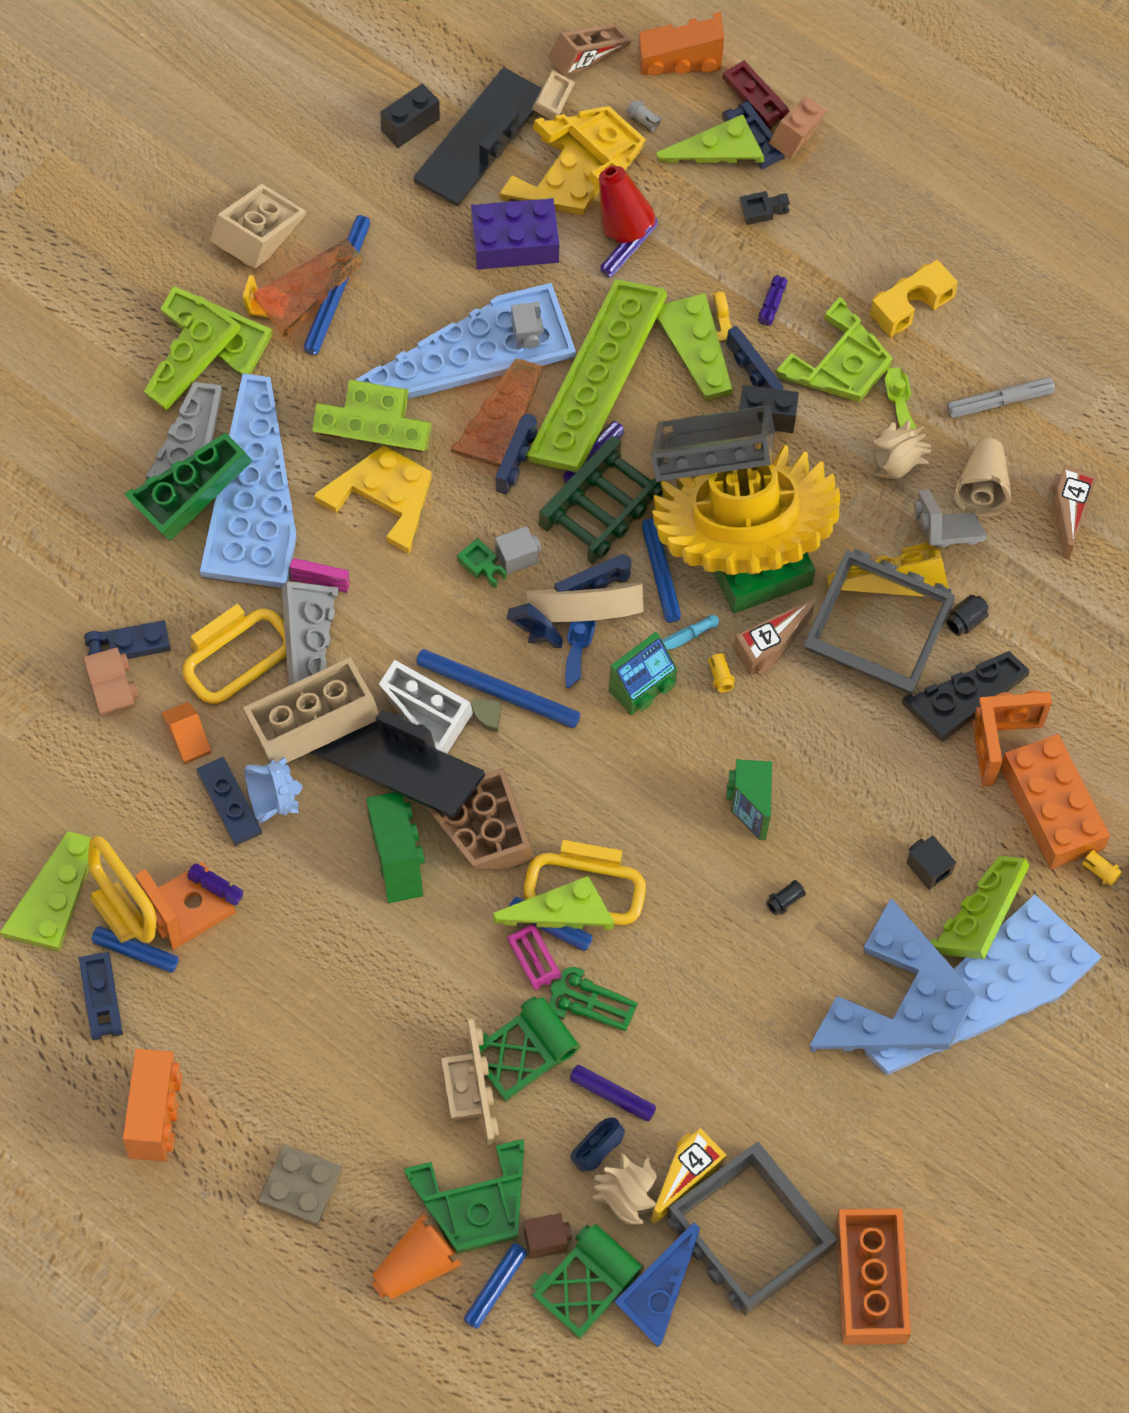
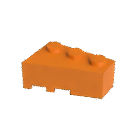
M721 12L713 13V18L698 22L697 18L688 20V25L673 28V25L670 24L639 32L638 51L641 75L721 71L724 46Z

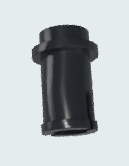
M793 880L778 893H771L766 901V905L774 915H783L787 912V908L804 897L806 892L797 880Z

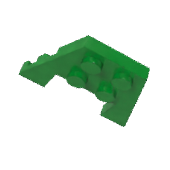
M523 1139L496 1145V1153L503 1177L444 1192H439L432 1162L404 1168V1174L456 1254L518 1239L524 1156Z

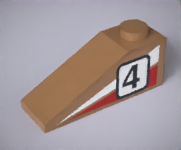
M616 23L561 32L548 55V59L563 75L578 73L626 47L632 40Z
M1068 465L1064 466L1061 475L1055 474L1050 489L1056 491L1052 503L1063 557L1069 559L1098 476Z
M812 599L735 635L733 648L750 676L757 672L765 673L774 667L812 618L815 605Z

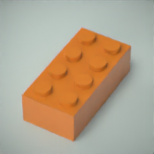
M1059 734L1004 754L1000 770L1050 870L1086 857L1092 850H1095L1097 853L1105 849L1110 834Z
M839 1209L835 1219L836 1238L838 1239L836 1245L842 1345L906 1344L911 1335L903 1209Z

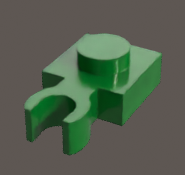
M478 538L457 555V562L476 579L484 574L489 585L494 588L497 587V580L493 578L494 575H500L504 580L507 579L506 570L499 565H495L498 562V556Z

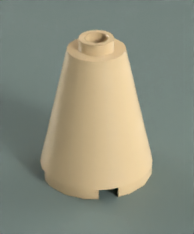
M985 438L977 442L955 486L954 499L963 511L967 508L974 511V514L978 517H993L1003 513L1005 507L1010 505L1012 493L1004 447L998 440Z

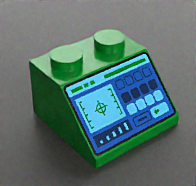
M654 632L610 666L608 691L630 715H633L638 710L644 711L653 703L655 697L661 693H668L676 684L677 668L657 632Z
M736 759L735 769L729 770L726 800H731V811L759 840H766L771 818L772 761Z

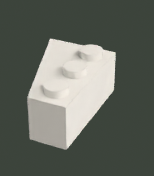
M396 660L393 661L379 683L383 696L407 721L416 725L422 724L426 726L432 733L436 749L444 753L449 752L473 714L469 701Z

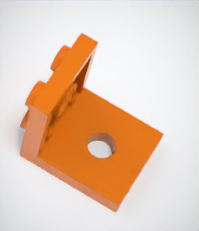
M1031 690L1024 694L1014 695L1003 692L995 696L979 698L980 707H976L975 710L976 720H972L971 723L982 787L994 786L1002 764L997 731L1043 728L1052 704L1050 692Z
M204 861L199 863V865L206 868V872L210 871ZM144 869L135 875L136 882L153 905L156 914L157 934L161 939L167 938L172 950L236 913L234 906L225 901V897L220 898L201 887L202 884L200 882L196 884L189 880L187 877L189 870L164 885L157 887L147 870ZM197 896L202 900L201 905L194 909L188 908L185 905V901L189 897Z

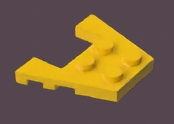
M610 106L579 111L578 115L567 117L565 114L556 115L554 120L549 121L539 118L533 124V129L548 143L570 133L582 146L604 165L591 171L588 178L598 189L600 173L609 166H620L626 170L642 150L646 141Z
M570 133L551 143H548L541 136V141L562 152L537 187L512 175L501 190L500 199L510 202V199L525 201L553 198L555 210L584 215L599 194V189L588 180L590 172L604 164L582 146Z
M383 445L319 490L314 495V500L337 513L349 495L355 492L395 514L400 519L387 535V542L409 554L431 483L432 472Z

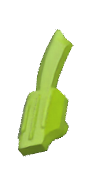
M900 367L888 368L884 382L887 398L890 402L895 403L898 424L902 427L907 420H910V429H915L917 427L910 416L906 401L911 396L908 376L902 372Z

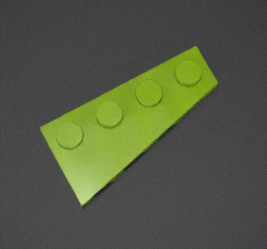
M173 286L161 307V312L181 329H184L182 324L188 315L191 316L195 310V302L198 296ZM210 302L238 322L242 328L217 357L239 375L251 374L273 335L272 329Z
M706 293L663 304L656 319L659 320L663 331L668 339L671 340L677 354L686 365L689 374L704 399L708 401L733 394Z
M998 856L978 881L977 885L979 888L971 896H967L960 904L962 909L954 919L949 918L943 925L944 932L938 939L933 938L930 943L941 955L985 959L1029 868L1026 858Z

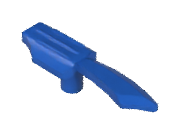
M594 620L571 622L567 641L572 647L566 663V688H570L576 681L581 679L583 648L591 645L596 627Z

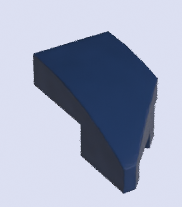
M527 603L509 608L506 619L524 631L530 632L528 643L536 644V642L545 640L553 645L554 648H562L563 639L548 618L536 607Z

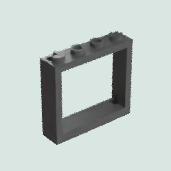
M770 405L658 422L651 452L656 482L771 465L775 431ZM757 412H764L763 418H758ZM666 426H672L673 432H667L666 434H664L663 428ZM761 442V448L755 449L754 443Z
M854 549V552L846 550L804 647L810 652L913 695L955 601V595L950 594L951 589L944 587L940 583H935L934 586L924 583L925 578L919 574L909 571L905 575L896 571L898 566L888 561L881 560L880 564L870 560L871 555L864 551L861 552ZM852 565L943 603L910 678L819 640Z
M759 1142L755 1143L672 1204L667 1214L669 1218L667 1223L676 1235L683 1234L691 1226L684 1217L685 1214L750 1166H753L816 1244V1248L748 1298L698 1235L692 1256L696 1260L701 1259L708 1267L706 1272L712 1282L723 1286L728 1293L726 1298L735 1310L741 1309L745 1316L835 1249L838 1240Z

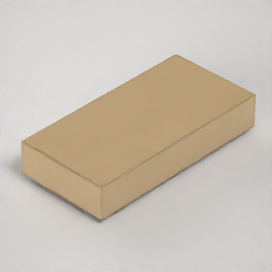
M551 70L532 110L550 120H554L556 115H560L575 82Z

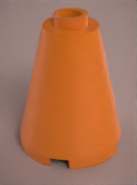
M424 1213L416 1219L372 1274L375 1280L371 1284L382 1298L388 1295L391 1299H394L462 1265L460 1259L452 1260L451 1256L455 1254V1251L435 1225H425L424 1222L428 1217Z

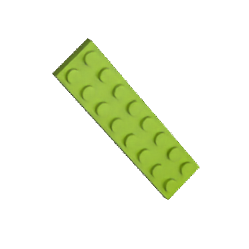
M618 279L614 280L527 454L529 462L576 473L585 464L667 298L664 288Z

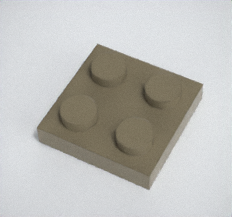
M283 1144L259 1199V1205L318 1227L341 1174L342 1166Z

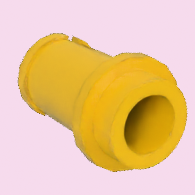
M722 653L714 654L712 658L709 657L707 660L714 678L713 687L719 693L731 691L736 680L730 674L726 656Z
M1092 850L1086 857L1087 861L1084 860L1082 863L1083 867H1086L1103 880V885L1113 886L1122 874L1117 864L1113 866L1097 854L1095 850Z

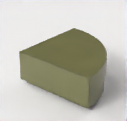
M472 699L471 707L475 718L487 730L498 732L501 701Z

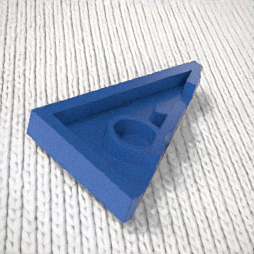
M695 1222L615 1301L657 1347L663 1342L700 1231V1227Z

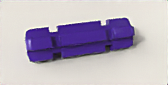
M779 275L773 277L763 302V307L758 315V322L760 324L770 326L773 323L774 315L778 310L782 294L787 286V279Z
M197 863L191 866L187 873L189 880L196 884L200 882L202 884L201 887L220 898L225 897V901L232 905H237L244 895L242 889L235 885L230 886V882L211 871L206 872V868Z

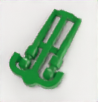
M577 967L565 969L561 974L562 977L552 983V997L549 1005L558 1017L563 1020L566 1016V1011L571 1010L570 1013L577 1016L583 1015L600 1023L626 1031L638 1005L637 1002L594 984V981L586 978L582 980L581 978L585 970ZM568 976H570L568 980L569 985L573 987L579 986L581 990L588 993L590 991L593 992L591 997L568 989L565 984ZM598 994L629 1005L628 1012L598 1001ZM565 995V996H567V997H570V998H572V999H575V1000H577V1001H580V1002H582V1003H585V1004H587V1006H586V1008H585V1007H583V1006H584L583 1004H580V1003H578V1002L572 1003V1002H570V999L565 998V997H563V996ZM559 997H561L558 1002V1007L560 1008V1010L556 1007V1002ZM593 1007L624 1019L623 1024L592 1011Z

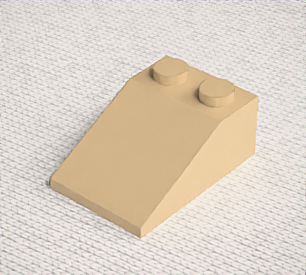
M261 184L217 215L210 241L219 246L223 251L230 253L244 264L255 269L273 255L304 218L307 211Z

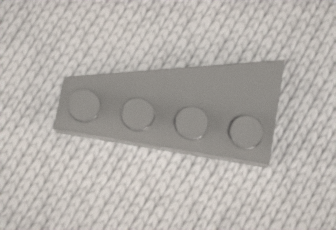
M193 382L179 410L178 418L171 425L168 437L156 455V461L152 469L150 468L145 476L146 480L154 475H160L170 469L172 464L179 460H185L193 455L194 451L213 441L222 396V385Z
M288 581L281 585L289 686L326 668L327 660L325 659L326 648L330 644L331 635H329L330 624L334 620L335 609H333L339 587Z

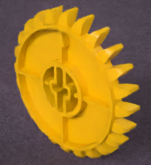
M783 445L774 462H771V465L694 476V479L691 477L676 479L677 487L662 481L664 498L654 495L656 510H652L654 525L661 543L667 545L669 553L673 556L683 557L685 564L689 566L700 565L703 566L704 571L726 572V575H736L738 573L758 574L768 569H780L782 565L789 562L794 563L802 560L804 553L816 551L820 547V540L830 537L833 532V525L838 522L840 515L839 487L835 489V476L833 473L824 479V463L822 461L809 471L808 452L804 451L792 467H790L788 446Z

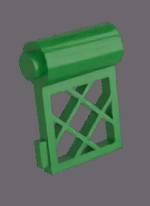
M535 996L529 998L521 1005L522 1011L517 1017L491 1036H488L486 1032L483 1034V1045L479 1046L480 1053L489 1047L500 1048L498 1064L487 1063L489 1074L486 1076L505 1102L555 1065L570 1059L580 1049V1044L543 997L538 999ZM519 1026L525 1034L523 1046L506 1044L508 1033ZM502 1038V1043H496ZM529 1040L534 1047H528ZM505 1049L522 1051L520 1067L503 1065ZM527 1052L540 1054L545 1060V1063L537 1069L524 1068ZM490 1069L497 1070L496 1077ZM501 1071L518 1072L517 1084L506 1091L500 1083ZM523 1073L529 1074L528 1076L523 1078Z
M597 1224L592 1227L589 1225L584 1226L575 1237L578 1241L576 1247L550 1276L544 1272L532 1286L536 1290L533 1297L579 1339L584 1336L616 1298L636 1280L644 1268L638 1260ZM577 1258L586 1266V1279L568 1280L567 1268ZM590 1271L598 1278H590ZM563 1273L564 1280H557L559 1276ZM591 1283H605L613 1290L605 1300L591 1301ZM587 1284V1301L569 1302L568 1285ZM564 1285L565 1303H550L543 1294L550 1286ZM588 1306V1319L578 1328L570 1321L569 1307ZM592 1306H599L592 1314ZM557 1308H565V1315Z

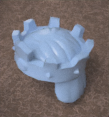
M285 757L276 762L272 760L271 763L265 766L247 765L244 768L254 816L259 823L267 821L276 814L286 816L287 813H298V801H294L295 795L300 794L303 785L297 780H293L290 775V768L285 764L287 762Z

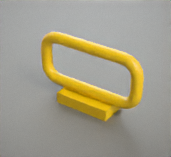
M237 603L190 637V647L194 653L185 660L182 672L186 683L197 697L209 704H219L226 701L287 657L284 620L275 611L262 608L244 616L245 612ZM258 621H269L282 636V646L220 691H208L194 673L195 666Z
M94 836L89 842L88 864L92 876L101 889L91 893V902L121 943L135 937L145 944L152 942L156 932V914L151 901L110 844L103 837ZM100 853L138 904L142 914L119 882L113 884L105 874L100 862Z
M563 840L561 854L542 853L529 863L523 887L526 900L537 896L535 888L540 868L544 865H554L625 878L632 881L634 892L629 911L624 914L609 913L615 922L614 925L633 923L641 914L646 893V883L643 876L637 870L620 866L622 850Z

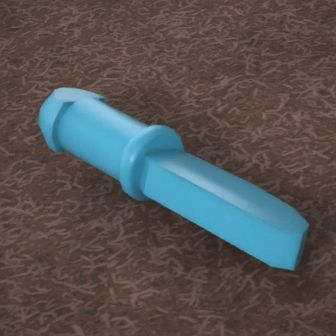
M708 615L707 618L694 625L690 624L689 627L668 636L662 641L666 649L679 647L691 639L697 638L699 634L717 627L719 618L716 615Z

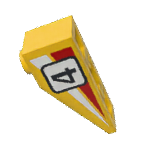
M701 1128L693 1135L690 1132L686 1133L676 1144L678 1147L650 1219L654 1224L668 1213V1209L672 1204L712 1176L724 1163L726 1154Z

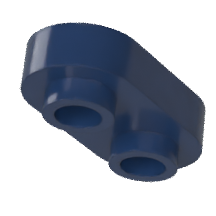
M610 1117L602 1120L574 1148L570 1158L579 1171H592L596 1169L609 1152L622 1142L625 1129L618 1119Z

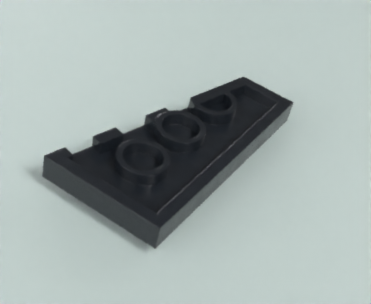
M1008 651L976 665V669L963 674L960 672L951 676L949 681L939 685L935 683L926 687L924 692L915 696L910 694L903 698L902 704L943 742L975 717L976 707H980V697L995 696L999 693L1008 692L1029 676V669Z

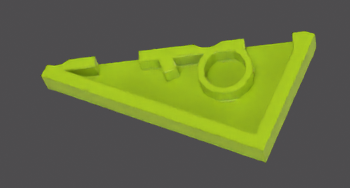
M743 114L656 152L658 161L667 163H679V160H695L696 163H718L721 161L737 163V159H755L756 163L765 161L764 155Z
M589 876L494 912L492 916L495 924L500 923L505 926H517V922L536 923V927L562 928L568 926L573 929H583L584 925L604 926V930H611L614 928L615 923Z

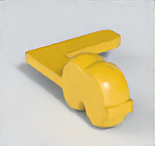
M718 291L712 294L721 330L716 333L719 342L727 341L728 330L731 329L725 293Z

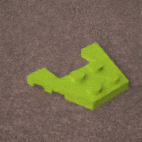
M839 297L825 313L824 320L845 332L843 337L816 368L791 353L777 369L776 376L800 385L861 402L892 365L893 358L872 333L869 334L861 325L860 318L856 314H852L846 307L847 303L844 299Z

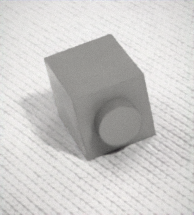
M527 526L495 538V553L507 574L538 564V552L541 551V546L537 536H532Z

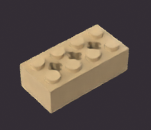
M351 657L243 707L251 730L268 762L271 763L272 760L276 762L285 757L287 760L285 764L376 721L375 717L379 714L374 698Z

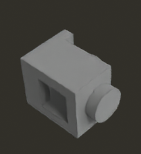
M539 302L511 305V323L516 349H532L540 344L539 335L543 334Z

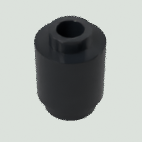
M970 594L950 610L945 621L948 628L957 636L968 634L988 618V604L982 597Z

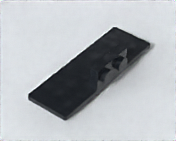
M502 68L414 175V182L452 204L460 205L535 112L532 110V107L542 88L509 69Z
M381 710L375 717L376 722L374 721L309 752L450 818L455 817L485 777L484 770L436 749L432 733L426 726L422 724L416 725L407 721L400 714H391L384 710Z

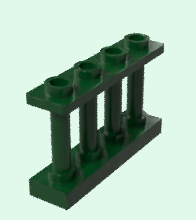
M613 435L539 511V526L548 532L554 524L556 526L560 524L589 546L587 560L592 564L598 558L602 559L606 556L616 538L621 539L624 537L634 519L639 520L645 514L649 503L654 500V495L660 497L663 495L662 481L656 482L655 478L650 480L621 458V441ZM609 467H615L641 486L643 490L635 499H632L603 477V473ZM591 486H597L624 506L625 509L615 519L585 497V492ZM572 506H580L607 526L606 530L598 538L592 535L566 515Z

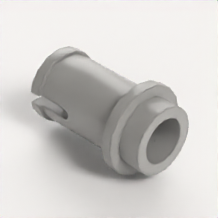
M636 99L633 100L626 110V113L629 114V119L637 120L651 132L655 131L657 126L649 121V119L658 124L662 120V117L645 107L642 100L639 102Z

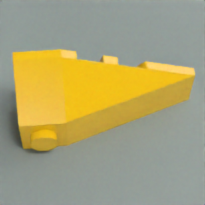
M929 542L901 549L902 555L893 558L887 557V555L876 558L875 562L879 564L881 560H885L898 566L896 571L905 575L909 571L921 575L925 578L923 582L934 586L935 583H940L944 587L949 588L940 547L930 546ZM855 566L851 567L842 587L844 591L924 596ZM836 572L827 574L829 588Z

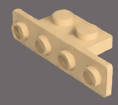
M472 1018L467 1020V1033L471 1053L441 1058L450 1120L482 1117L486 1146L493 1145L494 1136L499 1135L496 1117L490 1116L489 1106L494 1105L491 1086L486 1087L484 1075L489 1074L486 1056L480 1057L479 1046L483 1045L481 1026L475 1027V1021Z

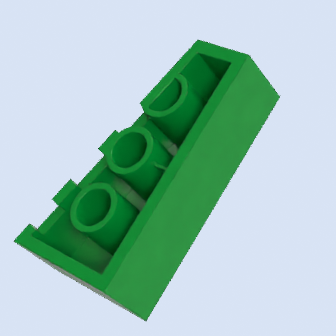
M224 433L194 451V454L183 461H177L170 466V469L158 476H152L143 485L134 490L127 491L124 495L171 541L253 460L227 433Z

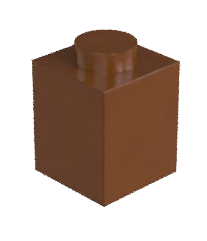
M561 1213L523 1220V1232L529 1259L567 1252V1241H572V1234L569 1222L563 1223Z

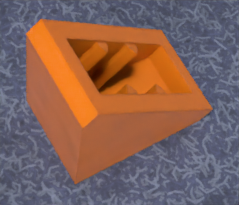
M189 702L161 712L184 764L212 753L198 713Z

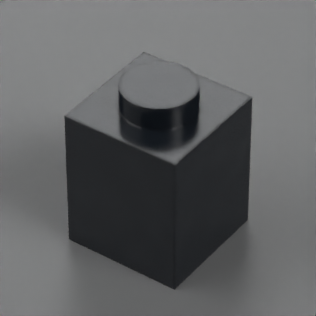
M931 836L926 841L920 839L909 848L910 853L906 864L929 890L953 873L956 861L934 836Z

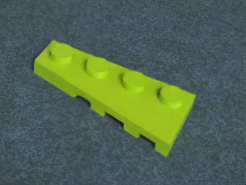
M200 295L195 302L196 308L192 315H188L182 324L184 329L180 336L171 343L169 355L165 361H161L144 390L147 397L166 411L242 329L238 322Z
M67 831L0 931L1 937L60 952L89 869L88 848L89 842L93 837Z

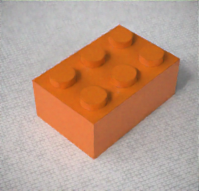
M135 1048L123 1133V1142L129 1159L166 1162L167 1152H173L175 1134L172 1133V1121L177 1122L179 1103H176V1091L181 1092L183 1074L180 1073V1063H176L172 1051Z

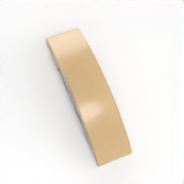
M642 583L615 584L613 588L556 592L555 589L526 591L527 603L536 607L550 622L603 620L644 612Z

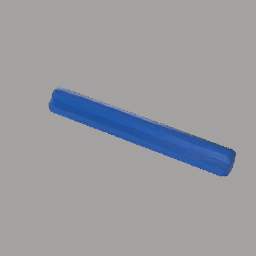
M653 518L645 519L642 522V529L665 621L668 623L677 622L681 618V612L664 545L658 538Z

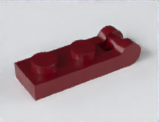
M745 60L723 72L722 79L743 102L748 101L768 129L775 126L776 121L782 120L790 112L786 104ZM771 106L773 111L769 112L766 108Z

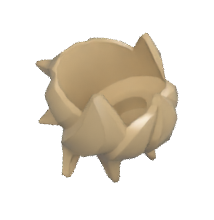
M907 420L898 429H896L895 422H891L889 426L879 431L873 443L876 461L881 471L873 472V475L886 479H899L915 466L928 465L929 461L921 456L931 453V450L928 449L931 448V444L920 442L926 436L925 433L917 435L923 430L924 426L910 429L911 421Z
M621 1153L620 1169L604 1167V1171L608 1174L595 1175L594 1180L602 1184L595 1186V1190L600 1192L592 1197L593 1200L606 1202L619 1221L632 1226L643 1224V1219L639 1218V1214L653 1212L656 1203L648 1196L658 1176L650 1166L649 1157L645 1160L643 1167H639L629 1161L624 1153Z

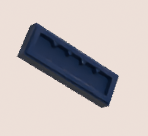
M734 326L729 329L726 345L733 353L737 365L740 368L743 367L749 374L752 385L783 390L781 382L740 328Z
M224 756L196 768L197 774L234 846L261 835L262 830Z

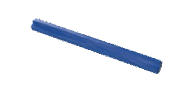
M358 215L354 220L303 345L304 351L307 354L316 355L320 350L370 227V219L367 216Z
M421 649L417 656V665L571 728H575L580 720L579 711L426 649Z

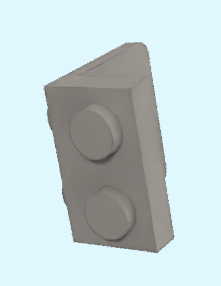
M930 490L918 491V501L914 502V515L918 519V524L930 546L947 547L950 544L956 543L974 545L986 540V533L974 513L942 515V511Z

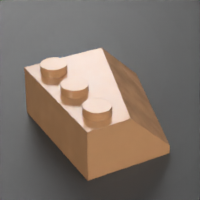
M504 767L485 773V777L454 818L426 807L473 868L509 869L534 859Z

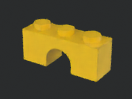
M938 259L929 265L924 264L918 268L915 274L908 278H901L888 291H881L876 294L872 299L870 316L891 338L912 325L915 309L909 303L910 301H923L934 311L955 297L958 281Z

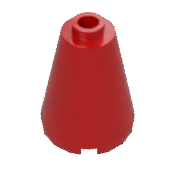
M620 166L605 168L599 175L602 230L608 239L609 237L614 238L618 243L638 240L646 235L645 230L650 225L651 228L655 225L656 216L654 209L624 168Z

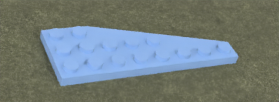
M548 283L493 298L487 306L480 310L476 308L469 313L468 317L455 324L453 322L418 342L417 347L412 350L401 352L396 355L395 360L383 367L379 365L355 380L409 389V399L575 358L576 350L553 285ZM539 302L540 317L543 323V334L539 335L540 344L532 349H516L511 323V305Z
M242 374L229 436L253 461L216 496L201 563L200 576L282 588L281 585L289 579L290 564L294 554L297 535L271 377Z
M1036 895L1032 896L1000 926L985 959L965 958L954 968L975 993V1001L952 1045L960 1041L964 1042L998 1027L1016 1016L1034 1011L1035 1008L1043 1004H1049L1058 1000L1100 961L1101 956ZM909 1047L888 1048V1051H865V1055L885 1075H889L920 1061L921 1058L943 1050H934L932 1048L909 1050Z

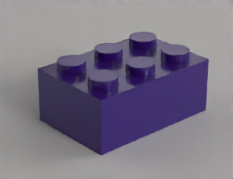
M553 198L471 205V227L477 270L559 263L560 244Z

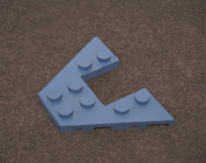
M890 899L864 946V953L916 974L911 987L893 1020L836 996L810 1044L811 1052H816V1049H843V1052L858 1048L865 1051H888V1048L909 1047V1050H922L924 1048H932L934 1050L950 1049L975 1001L973 990L895 901Z

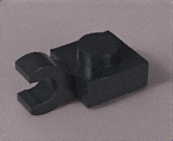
M764 191L740 197V206L746 225L773 220V213L778 215L789 213L788 205L790 202L786 193L768 198L767 192Z

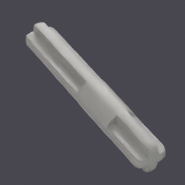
M1047 377L948 402L947 411L951 418H956L1052 394L1055 385L1052 378Z

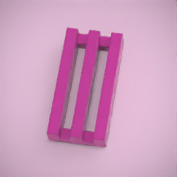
M292 558L290 564L291 581L339 587L338 591L348 592L350 585L348 570Z
M534 923L507 936V940L534 991L540 989L539 986L543 984L545 986L548 985L552 979L556 978L557 980L562 977ZM532 933L551 969V972L547 974L526 936ZM521 939L541 977L535 978L516 940Z

